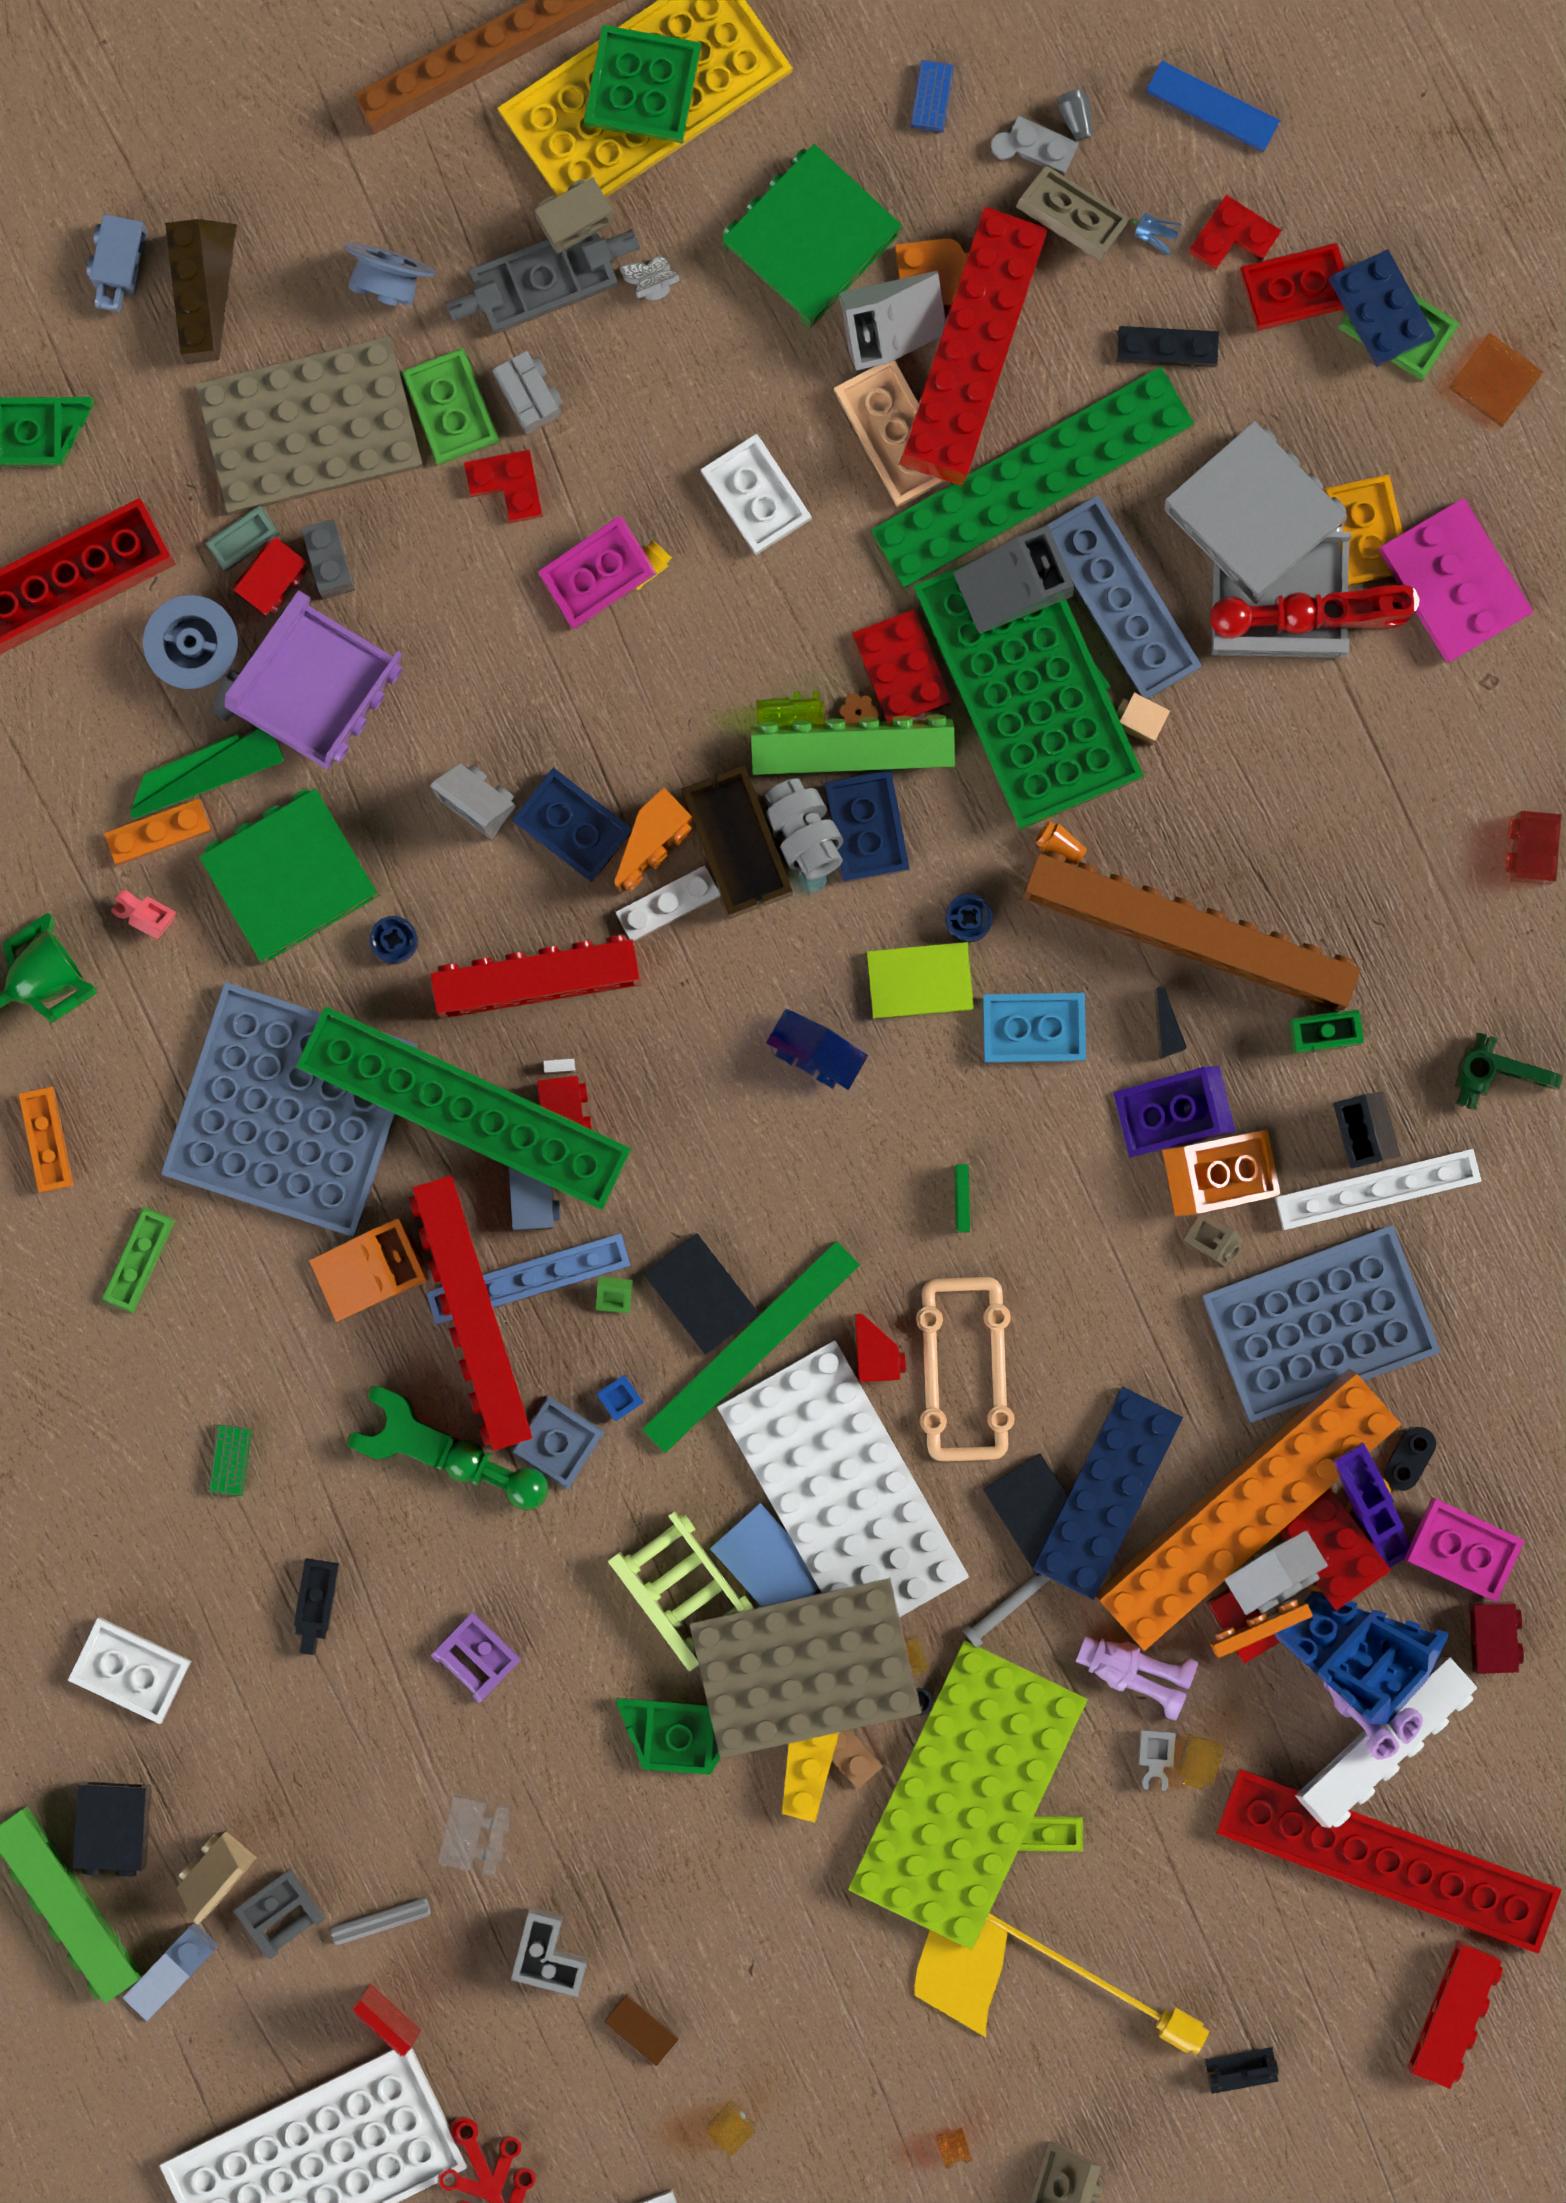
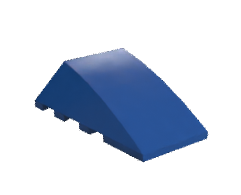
M1313 1591L1303 1601L1308 1604L1313 1617L1275 1633L1277 1639L1370 1724H1389L1427 1681L1448 1638V1633L1436 1629V1632L1432 1633L1420 1629V1624L1406 1620L1404 1624L1386 1618L1387 1613L1375 1609L1371 1613L1358 1609L1357 1604L1353 1602L1347 1603L1336 1611L1325 1595L1319 1591Z

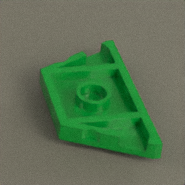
M0 397V466H63L94 407L93 397Z
M616 1698V1705L621 1713L642 1770L711 1775L719 1762L720 1755L708 1704Z

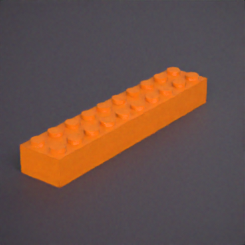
M1349 1368L1099 1589L1096 1595L1097 1598L1145 1651L1218 1587L1224 1579L1235 1572L1340 1479L1333 1459L1362 1442L1365 1444L1368 1452L1372 1451L1398 1428L1401 1423L1361 1377Z

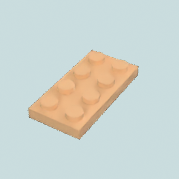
M895 360L887 364L874 366L834 388L840 404L897 507L946 482L945 480L898 465L918 402Z

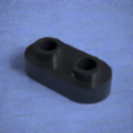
M1412 1427L1403 1433L1384 1468V1478L1390 1487L1405 1491L1417 1484L1436 1449V1440L1431 1431L1423 1427ZM1420 1437L1424 1440L1425 1446L1422 1450L1418 1451L1414 1448L1413 1443L1416 1438ZM1401 1467H1405L1408 1470V1477L1405 1480H1400L1397 1477V1471Z

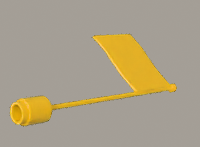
M990 1913L972 1950L929 1930L917 1966L915 1996L986 2037L988 2009L1003 1967L1007 1932L1158 2020L1156 2028L1160 2029L1158 2037L1183 2052L1188 2053L1190 2051L1197 2055L1209 2035V2030L1203 2027L1204 2023L1179 2008L1173 2007L1171 2011L1165 2009L1162 2014L1156 2012Z

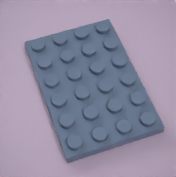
M1393 1225L1201 1295L1249 1423L1314 1400L1349 1368L1365 1381L1441 1353Z

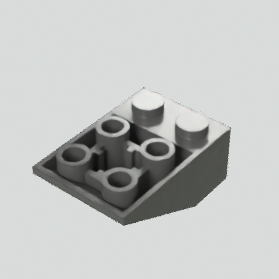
M1048 525L1021 535L953 572L979 634L1073 596L1074 584Z

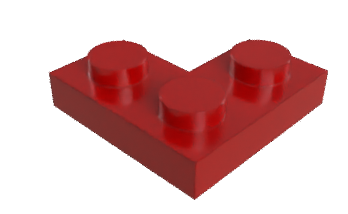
M1226 194L1188 253L1217 270L1235 243L1263 261L1282 230Z
M530 449L464 462L471 497L504 491L510 523L543 517Z

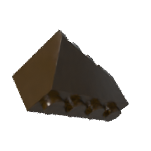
M203 219L165 223L180 355L186 364L220 360L225 322L224 313L226 300H228L230 268L233 262L234 238H236L237 224Z

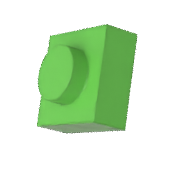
M599 1276L596 1310L629 1314L633 1280Z

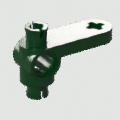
M1476 1033L1473 1048L1466 1047L1464 1056L1458 1065L1455 1087L1461 1090L1455 1104L1461 1107L1466 1106L1467 1109L1477 1110L1480 1095H1488L1492 1079L1496 1073L1554 1090H1560L1564 1076L1494 1054L1493 1051L1498 1039L1493 1036L1489 1038L1487 1034ZM1473 1059H1478L1485 1065V1073L1482 1077H1476L1471 1073L1470 1064Z

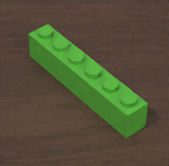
M940 714L926 716V720H913L910 716H896L892 718V721L879 722L878 718L865 717L859 719V723H845L843 719H828L825 721V724H811V721L796 720L791 722V725L778 726L777 722L766 721L758 723L757 727H751L753 775L955 766L953 720L946 719L945 715Z
M25 1807L0 1825V1859L4 1857L11 1867L8 1870L10 1877L17 1886H24L30 1895L28 1902L32 1909L38 1915L43 1914L50 1924L47 1926V1929L52 1938L57 1943L62 1941L69 1951L67 1958L76 1971L82 1970L89 1980L86 1985L93 1997L97 2000L101 1998L104 2004H106L137 1982L144 1975L29 1807Z

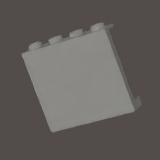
M1254 421L1166 499L1164 511L1257 604L1266 596L1269 587L1337 527L1343 528L1347 514L1345 513L1344 505L1337 498H1330L1322 490L1323 485L1319 479L1311 473L1307 475L1299 466L1300 462L1297 457L1289 450L1284 451L1276 443L1277 439L1272 431L1265 426L1261 428Z
M1337 527L1269 587L1266 596L1257 604L1213 561L1212 608L1221 598L1229 596L1241 598L1249 606L1274 605L1277 596L1282 595L1284 598L1288 594L1295 592L1306 593L1313 598L1317 594H1320L1321 598L1331 593L1348 592L1349 540L1351 532H1343V528ZM1338 542H1342V555ZM1324 605V612L1328 617H1340V610L1336 605ZM1276 625L1251 626L1243 636L1234 639L1224 638L1218 635L1212 628L1211 655L1346 658L1349 653L1347 628L1326 629L1321 626L1316 630L1313 628L1308 633L1292 634L1285 629L1282 633H1277Z

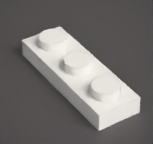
M704 865L615 913L629 939H633V942L721 895Z

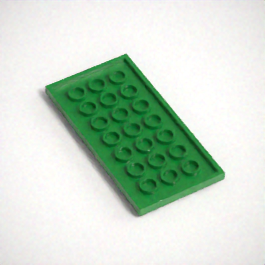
M969 563L913 586V590L1019 831L1144 778V774L1066 599L979 634L953 572Z

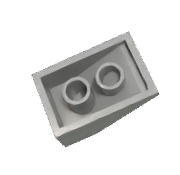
M460 763L434 780L430 787L438 800L491 840H493L516 810L515 804L511 802L514 796L500 785H497L494 789L484 781L487 776L472 764L467 769Z

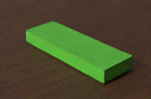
M143 1206L102 1300L131 1313L135 1312L176 1220Z

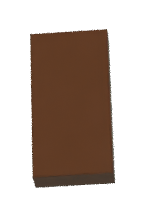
M628 1994L621 1999L604 2020V2023L655 2066L661 2062L679 2040L674 2033Z

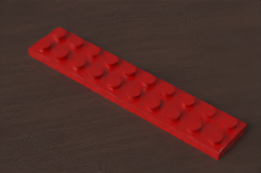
M1238 1768L1218 1823L1216 1834L1531 1952L1540 1953L1562 1891L1561 1888L1350 1809L1348 1810L1351 1814L1350 1817L1339 1827H1322L1295 1797L1299 1790Z

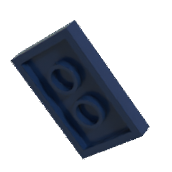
M1389 249L1344 269L1329 279L1376 367L1429 343L1436 337Z
M554 767L512 819L517 826L591 883L598 877L633 830Z
M891 770L825 782L831 820L834 821L843 838V844L838 849L843 859L840 865L843 883L909 871L910 867Z

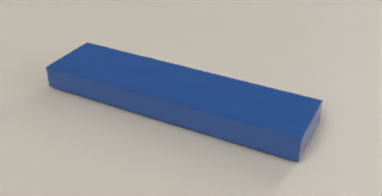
M1163 60L1146 90L1147 94L1263 153L1280 122L1279 119Z

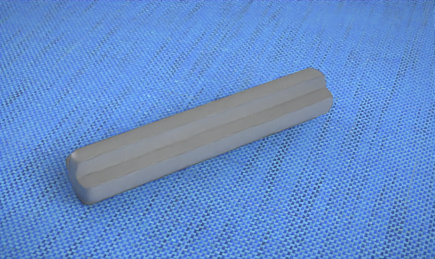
M423 1897L336 1925L331 1929L333 1941L336 1945H341L428 1917L431 1914L428 1900Z

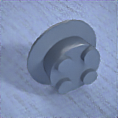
M347 242L344 246L347 251L358 258L349 279L348 289L361 294H368V291L378 294V301L396 306L397 302L411 305L415 297L417 277H431L436 274V270L432 267L386 249L354 242Z
M197 595L179 596L163 603L149 618L143 635V650L150 668L164 682L182 689L203 688L221 679L232 666L238 648L236 627L229 614L213 600Z

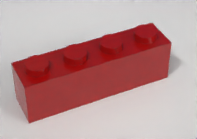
M1457 1940L1407 2065L1412 2074L1448 2089H1451L1453 2082L1457 2083L1460 2080L1464 2070L1463 2056L1466 2049L1470 2051L1474 2046L1477 2038V2031L1474 2030L1479 2017L1484 2018L1490 2005V1999L1487 1996L1491 1986H1496L1502 1975L1503 1967L1500 1966L1502 1960L1496 1955Z

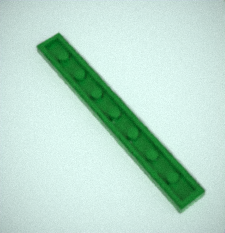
M836 1241L642 1428L645 1434L666 1454L847 1279L860 1264Z

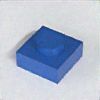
M623 1375L597 1393V1396L615 1422L644 1403L626 1375Z

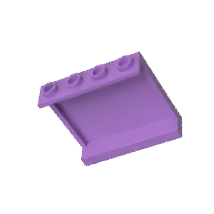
M298 590L225 694V708L329 770L334 761L340 763L349 749L347 742L352 735L356 737L360 735L367 723L365 716L369 710L373 709L376 711L385 697V693L382 691L387 684L393 685L399 678L403 667L400 666L402 653L397 651L394 657L310 607V597Z

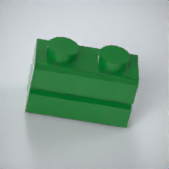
M1359 1009L1292 1018L1287 1021L1292 1055L1359 1046L1364 1043Z

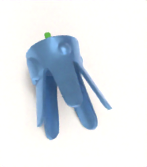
M1147 212L1144 213L1140 222L1134 219L1130 220L1138 225L1134 237H1138L1147 243L1149 242L1165 255L1170 254V249L1151 233L1170 239L1179 236L1178 231L1160 223L1181 226V223L1159 220Z

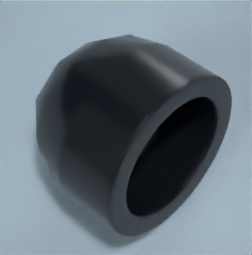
M916 1688L922 1713L915 1716L928 1713L933 1705L931 1694L924 1688Z

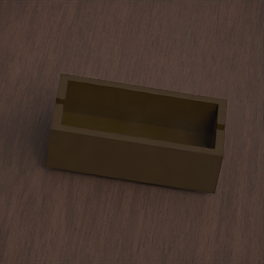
M745 765L716 775L719 787L714 789L710 778L681 788L683 798L692 816L694 827L729 919L758 909L757 902L760 900L766 906L793 896L791 885Z

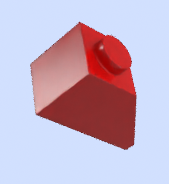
M855 1314L858 1381L900 1380V1373H906L905 1352L899 1353L898 1345L864 1314Z

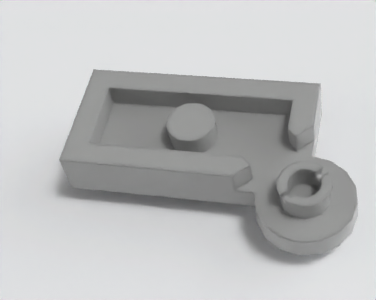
M1018 116L1010 133H999L993 138L991 151L1000 160H1009L1018 153L1020 157L1044 168L1047 165L1065 176L1079 143Z

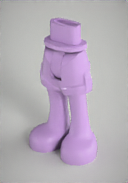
M1085 1636L1076 1662L1090 1667L1089 1672L1092 1673L1094 1671L1100 1678L1107 1681L1110 1688L1118 1691H1124L1125 1688H1129L1154 1698L1164 1706V1714L1168 1719L1177 1720L1187 1693L1150 1681L1138 1675L1137 1671L1140 1670L1153 1674L1189 1690L1198 1666L1197 1661L1186 1659L1180 1665H1171L1139 1653L1140 1647L1128 1641L1124 1643L1105 1642V1639L1101 1638L1099 1642Z
M1323 1682L1324 1688L1330 1692L1334 1700V1707L1341 1715L1353 1717L1370 1738L1367 1741L1366 1748L1375 1759H1385L1398 1752V1740L1388 1729L1382 1728L1379 1724H1370L1327 1683ZM1406 1708L1400 1711L1388 1725L1404 1744H1408L1419 1732L1423 1723V1717L1416 1709Z

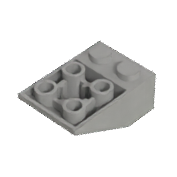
M938 271L839 293L849 353L856 370L890 363L941 336L946 320Z

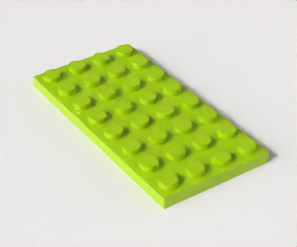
M963 1640L850 1882L848 1890L972 1950L1088 1699L980 1647L976 1648L972 1643Z

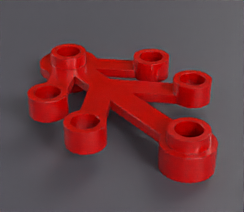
M468 2117L454 2119L449 2127L452 2139L455 2143L463 2145L479 2182L459 2176L455 2170L447 2168L443 2169L438 2175L439 2186L447 2191L456 2189L488 2200L489 2203H505L501 2192L512 2160L521 2152L520 2141L512 2136H506L500 2141V2153L492 2174L476 2140L479 2133L476 2122ZM468 2125L471 2133L467 2138H462L460 2136V2129ZM508 2141H513L515 2143V2150L507 2154L505 2152V2144ZM522 2167L514 2172L513 2182L515 2185L508 2203H523L527 2189H530L535 2184L536 2178L532 2170ZM527 2172L530 2177L527 2184L521 2185L519 2183V2176ZM452 2173L454 2175L453 2184L445 2186L443 2182L444 2176ZM459 2200V2201H457L456 2203H470V2202H468V2201H466V2200Z

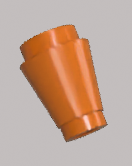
M1047 821L1035 840V844L1040 846V851L1045 853L1047 851L1056 852L1065 856V861L1072 862L1075 865L1079 864L1087 851V848L1059 822L1054 824L1051 821Z

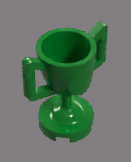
M44 914L3 942L2 946L8 974L6 976L5 988L0 992V1009L13 1001L29 1004L48 1022L53 1023L97 993V989L91 983L85 982L78 967L53 934L55 919L51 914ZM37 936L18 956L16 955L15 950ZM76 990V992H74L73 994H71L70 996H68L67 998H65L64 1000H62L50 1009H48L44 1004H42L43 1002L53 1001L61 996L67 995L72 991Z

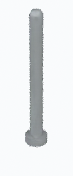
M1034 1575L973 1628L967 1625L961 1631L976 1648L981 1646L983 1642L980 1639L1051 1579L1043 1575L1038 1577Z

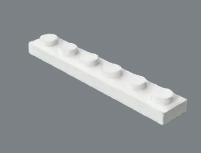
M1474 1149L1275 1197L1282 1229L1287 1230L1482 1181Z

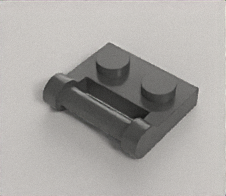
M291 1868L233 1910L268 1959H272L279 1954L278 1949L314 1923L318 1925L326 1919L321 1908L314 1902ZM300 1904L302 1905L306 1913L273 1937H267L264 1930Z

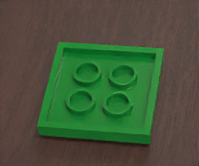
M602 25L584 125L683 143L701 52V42Z

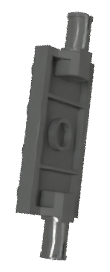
M633 229L606 240L604 237L600 238L596 232L559 254H556L547 239L470 269L469 273L475 286L473 288L474 292L451 301H446V305L453 322L479 311L482 314L486 313L495 335L617 287L618 282L610 263H613V259L639 250L640 246L637 238H635Z

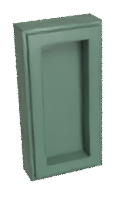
M259 505L205 542V544L222 569L227 572L263 547L270 537H277L280 533Z

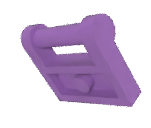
M474 1612L431 1654V1657L437 1663L441 1661L473 1693L472 1697L478 1703L522 1660ZM455 1644L490 1677L484 1684L450 1652Z

